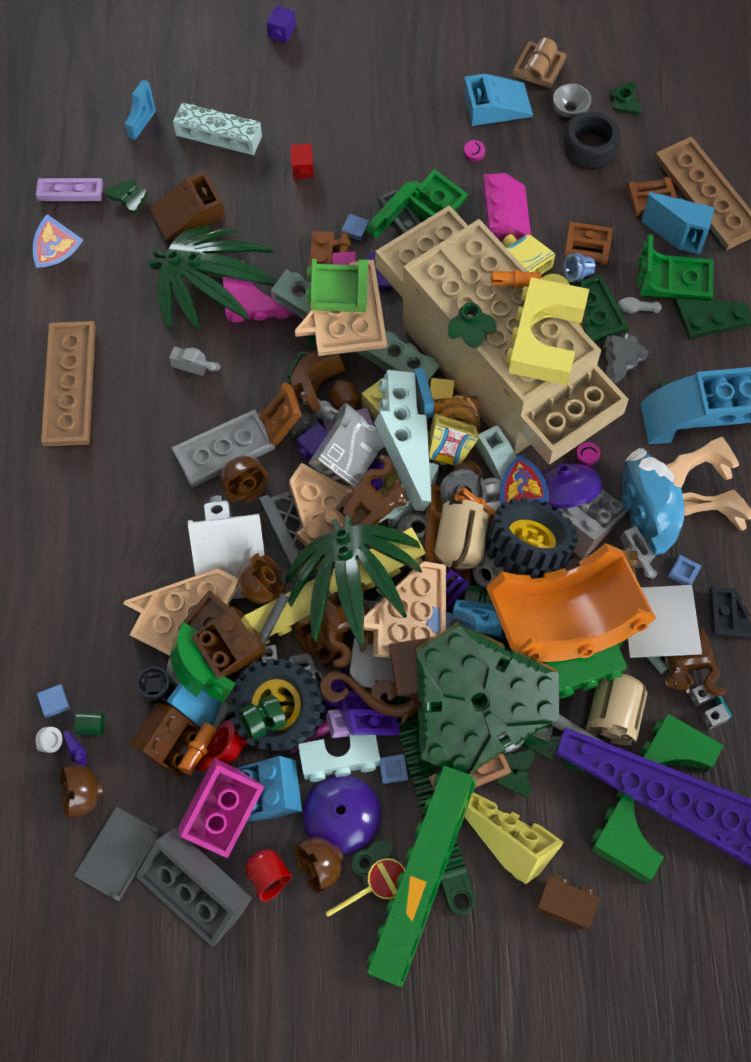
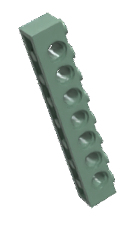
M286 269L271 289L272 300L302 319H305L311 312V302H306V290L311 288V284L306 282L297 272L292 273ZM302 292L304 293V295L302 297H296L294 293ZM385 331L387 348L357 351L358 354L385 371L393 370L414 373V369L408 367L407 364L411 362L416 363L419 366L418 368L424 369L428 384L431 383V378L435 377L439 368V364H437L433 357L421 354L414 345L410 343L405 344L391 331ZM397 351L399 356L392 357L388 352Z

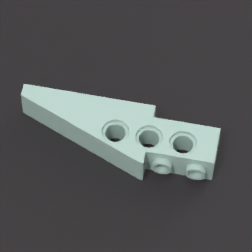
M387 370L384 378H381L379 382V392L382 393V399L380 402V412L374 424L416 511H425L431 502L426 415L417 414L415 373Z

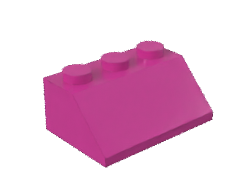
M506 173L484 174L482 191L486 227L501 243L509 234H512L517 240L526 235H531L525 185Z
M214 758L178 826L180 837L228 858L264 786L239 769Z

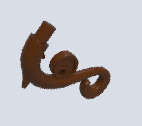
M340 671L327 673L320 682L321 695L325 700L337 703L346 698L349 692L347 688L341 692H334L331 688L334 680H343L369 707L387 716L402 717V724L418 712V707H421L417 693L409 694L408 697L411 699L399 705L387 704L382 701V694L387 695L389 702L396 697L395 685L390 680L377 681L373 685L371 694L352 677Z

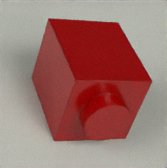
M312 144L290 145L293 179L314 178Z

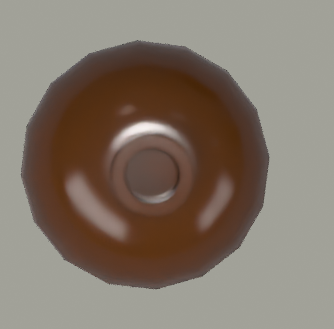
M238 456L231 459L224 466L220 482L228 499L237 503L235 500H242L243 503L258 498L265 491L264 485L266 481L269 482L270 478L265 467L256 458Z
M256 553L240 567L238 572L240 592L243 596L257 604H265L277 599L280 593L284 594L286 592L287 585L286 581L282 583L280 578L283 575L281 568L268 555L261 557L259 553Z
M310 615L295 626V630L298 629L299 631L296 638L301 648L312 658L314 656L320 658L319 663H328L339 653V651L334 650L328 645L324 617H322L317 641L313 640L311 634ZM338 634L337 640L344 643V634Z
M83 765L61 767L60 785H63L61 802L65 817L73 818L89 813L96 806L98 796L103 794L101 780H96L94 772Z
M311 837L295 845L297 846L294 848L296 864L300 873L305 871L310 878V881H306V884L313 892L318 894L336 883L341 874V860H343L342 852L337 845L333 846L330 841L321 837Z

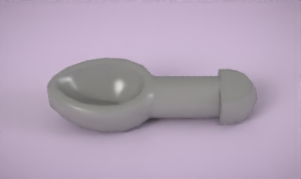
M634 297L623 298L617 303L621 311L629 314L636 313L639 310L659 313L662 308L659 302H641Z

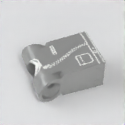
M344 403L336 416L334 427L325 437L308 464L321 474L349 489H353L362 479L363 474L378 454L377 452L385 445L377 428L369 425L361 414Z

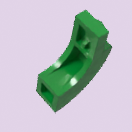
M183 622L173 639L170 650L171 664L176 677L194 696L197 697L202 690L211 698L224 703L235 683L226 677H216L213 670L203 660L199 648L191 637L198 631Z

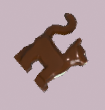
M385 455L379 457L384 467L382 469H370L364 473L360 482L354 486L353 491L344 496L335 508L344 517L350 515L353 521L356 517L355 512L361 508L367 513L361 525H378L386 520L395 508L408 505L410 500L406 491L400 486L399 479H396L390 486L385 497L380 495L370 484L373 478H384L392 472L393 462Z
M362 583V590L365 593V583ZM329 589L323 613L326 640L329 647L341 653V657L335 659L333 665L343 667L351 660V650L346 644L337 640V635L349 631L351 628L342 605H338V592L331 595ZM363 598L365 615L370 610V608L368 607ZM364 630V644L359 646L361 653L365 652L366 647L374 645V631Z
M700 628L699 636L702 654L665 656V664L670 671L669 676L665 679L667 687H673L677 691L684 690L685 694L689 696L690 685L694 683V680L688 671L709 669L710 673L704 679V688L712 696H724L727 693V689L714 686V683L720 676V669L714 660L713 651L709 646L704 628Z

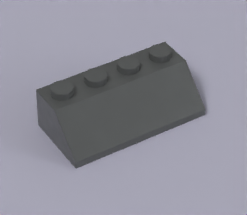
M176 828L155 841L136 875L142 883L211 947H214L239 919L252 899L246 891L194 844L180 837L179 831Z

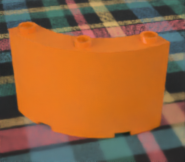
M605 543L594 553L579 561L580 566L567 572L563 568L545 573L543 578L531 579L530 575H516L502 571L486 588L510 648L540 662L564 661L579 657L588 658L594 653L626 640L637 632L644 631L656 619V616L623 551Z

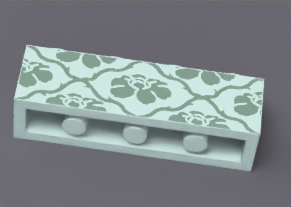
M182 103L173 120L176 136L250 155L255 154L262 138L260 122L192 104Z

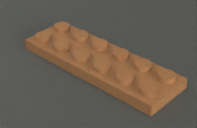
M692 136L656 153V161L667 175L670 176L671 180L689 202L705 204L715 208L710 230L726 250L751 239V210Z
M94 321L49 323L41 437L43 446L90 445L96 328Z

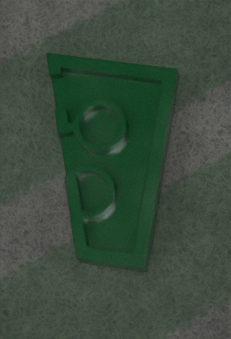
M675 299V306L689 340L751 326V312L747 303Z

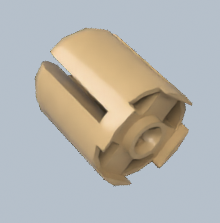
M463 500L462 504L449 505V501L443 504L434 551L436 559L442 564L451 567L454 561L455 569L467 570L475 568L481 563L484 556L491 514L483 511V505L468 500Z
M622 674V677L616 678L611 682L604 678L596 686L586 731L595 737L599 734L611 739V744L631 745L632 740L637 742L647 698L646 688L639 680L626 674Z

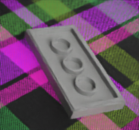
M255 409L171 447L191 488L221 475L222 469L231 459L238 456L257 458L276 449L274 444L269 443L265 426L259 419Z

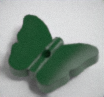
M629 82L621 85V87L610 90L609 97L614 99L612 104L614 111L640 115L641 104L635 99V82Z
M133 180L121 182L120 185L117 184L106 190L111 200L121 201L132 214L138 212L147 196L146 190L138 188Z
M529 749L524 752H517L516 754L504 755L511 773L498 778L497 784L506 790L511 789L513 793L528 798L531 795V786L527 780V769L534 761V751Z

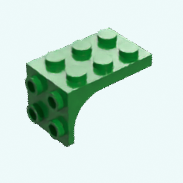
M648 234L647 241L642 242L641 255L639 254L637 268H640V273L637 276L640 296L712 300L713 259L659 254L653 250V235Z

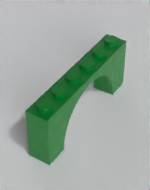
M667 714L664 720L658 719L652 730L656 735L652 742L649 740L645 742L640 753L644 755L643 758L664 766H689L707 773L713 767L724 745ZM618 791L616 797L619 798L616 807L610 805L603 818L607 820V823L603 829L597 828L591 839L595 843L591 851L648 884L653 879L664 856L655 851L641 834L635 819L634 799Z

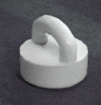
M497 478L483 480L487 490L486 501L500 500L501 481Z
M44 727L36 735V748L38 751L45 753L55 752L62 744L61 732L55 727Z

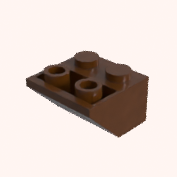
M233 606L191 636L217 678H222L244 669L268 653L243 612Z
M157 702L129 746L146 759L173 775L180 777L182 771L178 769V765L188 751L187 746L189 742L194 741L200 728L173 707Z

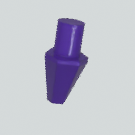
M66 730L63 732V736L71 760L75 761L77 765L84 766L87 763L86 750L71 732Z

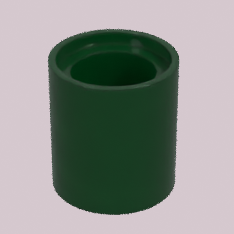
M78 711L76 713V734L103 735L105 729L104 712Z

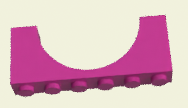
M355 251L333 253V265H349L351 262H356ZM223 277V287L245 309L249 316L248 319L253 318L254 320L261 321L267 319V317L284 319L288 318L289 315H296L272 300V297L262 293L252 282ZM225 308L227 320L232 322H243L245 318Z

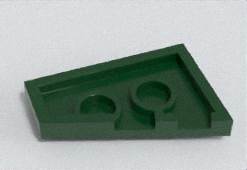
M602 275L582 280L580 287L589 289L583 318L585 333L590 339L597 343L605 340L607 336H617L628 332L629 326Z

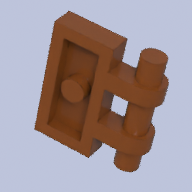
M313 231L309 266H312V259H317V264H332L333 250H339V253L348 252L351 244L349 233L342 232L340 239L334 240V232Z

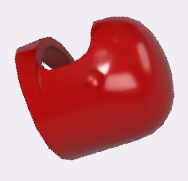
M271 849L261 850L254 854L248 860L245 867L246 876L253 882L256 888V895L262 902L273 899L292 879V874L280 855ZM279 879V882L275 887L264 892V890L268 886H270L272 883Z

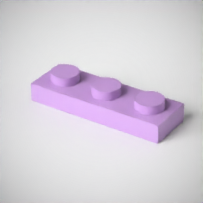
M102 178L38 179L36 198L38 201H101L103 190Z

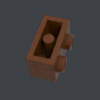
M548 877L536 912L587 932L591 927L600 897L595 896V891L587 887L580 886L578 889L569 885L570 881L563 877Z

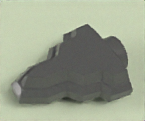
M623 334L621 337L607 336L603 349L606 351L605 360L608 363L606 375L615 385L624 379L627 371L635 370L638 363H644L649 354L644 346L638 344V339L630 334Z

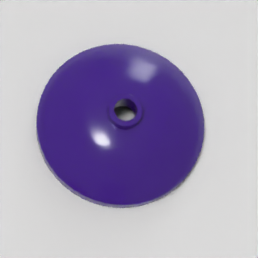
M564 463L541 472L549 495V502L540 503L544 506L546 503L553 505L552 508L580 506L593 500L602 490L600 474L585 465Z
M334 776L323 780L311 790L304 803L303 822L310 838L321 837L330 841L333 846L337 845L340 848L342 854L353 853L365 847L374 838L380 824V805L375 793L366 783L354 777ZM344 807L346 809L345 814H337V808Z

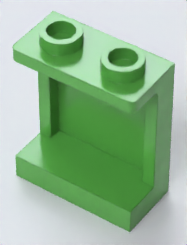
M312 259V266H307V280H311V288L306 290V302H311V310L366 312L368 260H359L358 265L317 264V259Z

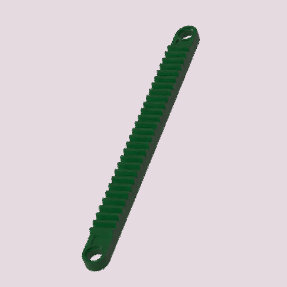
M377 586L374 587L375 592L372 595L367 596L363 594L364 600L378 602L383 596L376 591ZM396 696L390 702L388 701V704H403L411 698ZM416 712L403 724L401 723L402 717H397L400 730L398 739L405 757L421 817L424 821L427 813L424 811L426 801L429 796L433 797L434 794L429 776L437 774L434 764L420 757L418 712ZM456 838L441 880V885L449 910L454 915L465 916L473 909L475 900ZM462 894L467 897L469 904L465 909L455 907L453 899L456 895Z

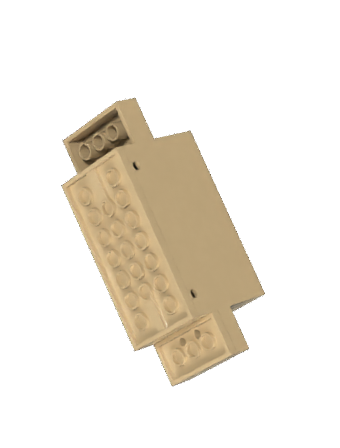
M447 206L375 251L376 268L403 298V329L426 355L433 357L437 361V364H439L438 369L447 380H454V388L471 403L473 410L489 428L496 425L499 426L509 441L515 455L529 445H532L550 465L624 414L629 399L597 366L601 349L574 321L544 318L537 321L531 327L534 337L541 343L551 347L575 351L568 386L509 373L510 363H506L508 349H514L515 342H511L514 327L519 328L520 322L516 321L519 306L524 307L525 301H521L524 287L513 289L512 286H491L492 270L513 272L514 269H519L520 272L528 271L480 219L468 226L450 206ZM469 302L479 305L483 313L491 315L497 324V331L485 333L484 341L478 348L468 346L464 342L463 337L450 339L448 336L450 320L458 316L460 308Z

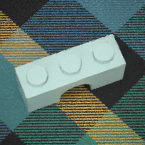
M349 734L350 749L347 754L341 757H334L326 751L324 739L299 744L305 780L310 779V782H318L324 780L325 776L335 774L336 777L350 775L351 771L360 769L361 772L374 771L376 766H380L376 735Z

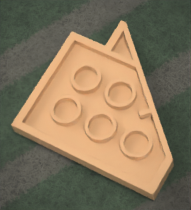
M368 260L366 312L311 310L296 328V337L315 335L318 356L387 348L374 260ZM358 261L351 262L349 265H358Z
M303 463L299 465L289 481V487L302 528L329 506L333 505L336 508L344 496L353 491ZM361 508L355 512L356 517L352 521L353 524L356 526L361 525L367 516V513Z
M422 562L419 564L422 573L413 569L395 586L407 615L406 618L399 614L385 596L364 615V630L374 631L373 656L390 658L388 645L390 643L437 636V633L432 632L426 626L427 620L431 618L433 613L432 606L440 609V633L446 630V565Z
M217 568L125 600L124 605L141 613L130 636L170 656L171 645L178 632L177 628L209 590L229 605L239 586L238 578Z

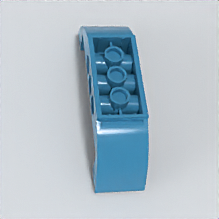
M751 367L697 372L695 375L669 383L647 396L640 405L648 445L671 443L677 429L751 423Z

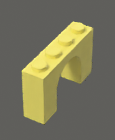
M531 277L529 287L524 286L521 301H525L524 307L519 306L516 321L520 322L519 328L514 327L511 342H515L514 349L509 348L506 357V363H510L509 373L568 386L575 351L551 347L541 343L534 337L531 327L537 321L544 318H559L582 323L589 289Z

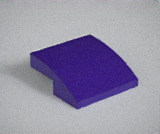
M349 691L346 698L338 702L343 721L351 735L400 734L397 717L387 716L375 711L355 691ZM382 694L381 700L388 704L387 695Z

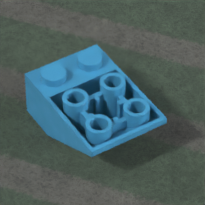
M489 74L472 75L464 78L463 95L472 126L533 117L523 82Z
M649 192L642 222L677 249L700 255L715 208L705 204Z
M277 756L237 768L264 786L247 822L277 818L302 811L296 760Z

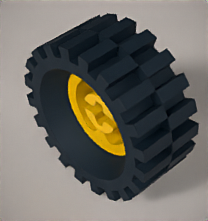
M521 497L520 502H518L516 498L510 499L509 503L505 501L500 507L498 506L487 532L485 550H488L487 556L489 559L495 558L493 564L497 568L500 566L504 568L503 572L516 575H530L531 579L543 578L545 573L563 568L566 569L578 541V535H575L577 532L576 527L570 526L572 521L569 517H562V511L559 509L556 511L552 510L553 505L548 503L545 506L541 505L540 500L537 499L529 502L528 498Z
M266 659V663L258 661L253 664L254 669L246 668L242 672L246 677L244 679L237 678L235 681V685L239 686L238 691H231L230 698H235V704L229 705V712H235L236 717L231 718L233 725L240 727L237 730L240 737H247L246 742L250 745L258 746V748L275 751L296 749L295 746L307 743L306 738H313L317 733L314 728L321 726L323 723V719L319 718L320 712L325 713L326 706L321 705V699H324L318 689L320 682L318 679L312 678L314 674L302 668L303 666L281 659ZM288 689L294 697L295 708L292 706H281L286 719V725L275 731L267 729L265 735L255 740H250L243 728L238 710L252 703L257 706L258 701L266 698L270 693L276 697L279 704L280 701L286 703L293 702L289 696L284 694V690Z

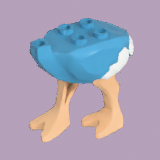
M723 437L710 441L695 452L679 455L673 463L668 465L650 457L647 451L641 448L632 452L624 461L621 503L631 516L632 527L637 526L644 539L649 541L648 546L653 555L664 554L676 542L683 526L684 516L695 512L718 510L739 531L746 529L745 520L751 519V509L734 489L717 496H702L692 492L682 494L681 488L688 472L705 461L711 463L725 480L732 478L730 468L739 466V463Z

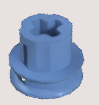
M570 253L564 260V274L569 282H580L584 277L592 276L595 272V262L590 256L584 257L581 253Z

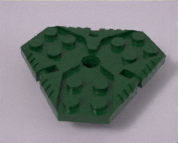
M458 622L416 648L417 696L421 702V707H418L421 759L442 769L444 766L466 774H471L482 767V765L489 763L490 760L497 758L498 755L505 753V748L513 743L516 746L522 740H526L529 736L537 733V731L559 719V673L557 669L513 648L509 652L504 649L505 647L502 643ZM500 659L505 661L502 667L497 666ZM476 693H483L480 698H472ZM432 702H440V705L432 706ZM506 731L508 735L499 739L497 735Z

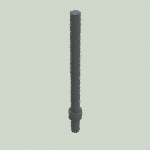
M281 593L260 632L265 637L262 641L263 645L266 644L289 600V597ZM251 664L250 666H248V667H246V668H251V669H252L254 665ZM246 668L239 671L235 681L237 678L244 679L246 677L242 673ZM234 685L231 691L237 692L239 686ZM230 693L224 703L220 702L217 708L219 711L212 723L215 729L226 720L228 715L231 716L232 712H229V705L235 703V698H230Z

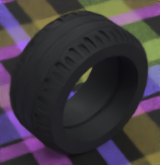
M585 112L576 115L568 123L565 130L563 148L566 156L571 162L583 168L595 169L604 167L615 158L621 139L619 126L612 118L600 112ZM583 134H596L602 137L607 144L599 147H590L582 144L577 137Z

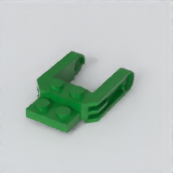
M434 169L422 183L417 181L406 182L370 221L365 233L373 239H377L407 206L423 220L430 218L447 206H450L457 213L456 210L464 203L468 194Z

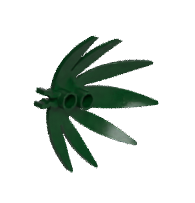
M202 225L181 233L172 242L168 251L161 252L154 249L152 253L156 259H149L148 263L153 270L160 269L157 287L158 301L162 317L168 329L171 328L172 321L171 284L183 312L196 330L200 328L190 293L182 280L183 277H186L201 292L223 307L248 319L247 312L235 297L206 274L210 273L268 286H274L277 280L246 262L210 253H274L272 248L244 241L208 242L238 232L235 228L210 230L209 225Z
M350 515L345 516L346 521L343 523L344 528H341L337 518L332 519L334 531L317 538L301 551L289 568L285 580L288 584L301 569L293 584L288 600L289 606L292 607L299 593L321 563L313 586L310 608L311 634L313 640L317 641L331 583L333 566L335 565L336 585L344 614L359 646H363L364 601L358 558L380 592L399 614L406 618L407 615L391 577L381 562L366 546L422 573L420 565L410 555L390 542L417 548L421 547L419 542L411 536L390 527L369 524L353 526Z

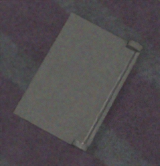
M116 806L74 876L119 902L161 831Z

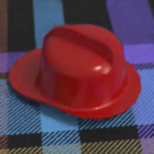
M231 720L224 721L217 728V733L207 747L208 752L206 756L200 759L195 770L204 771L208 769L214 758L226 764L232 763L247 745L246 738L240 737Z

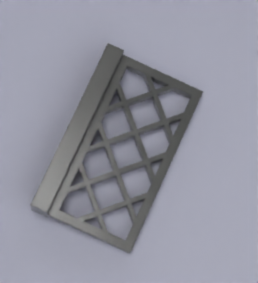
M291 491L271 498L268 495L259 497L258 511L287 571L301 553V550H298L295 546L297 533L286 527V522L289 519L300 524L298 531L302 529L299 517L290 514L295 506L294 500L291 499L293 498ZM283 501L291 505L286 513L278 510L275 504ZM300 569V570L295 574V576L291 579L292 582H293V584H294V582H295V580H296V578H297L299 572L301 571V569ZM318 570L314 571L309 580L316 578Z

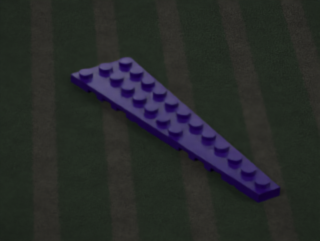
M565 727L563 729L555 754L751 868V799Z

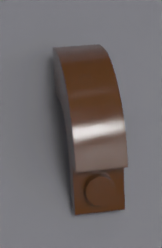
M316 349L305 356L293 371L291 383L299 403L304 402L305 405L310 404L313 412L321 409L316 396L319 385L326 379L346 371L339 354L318 356Z

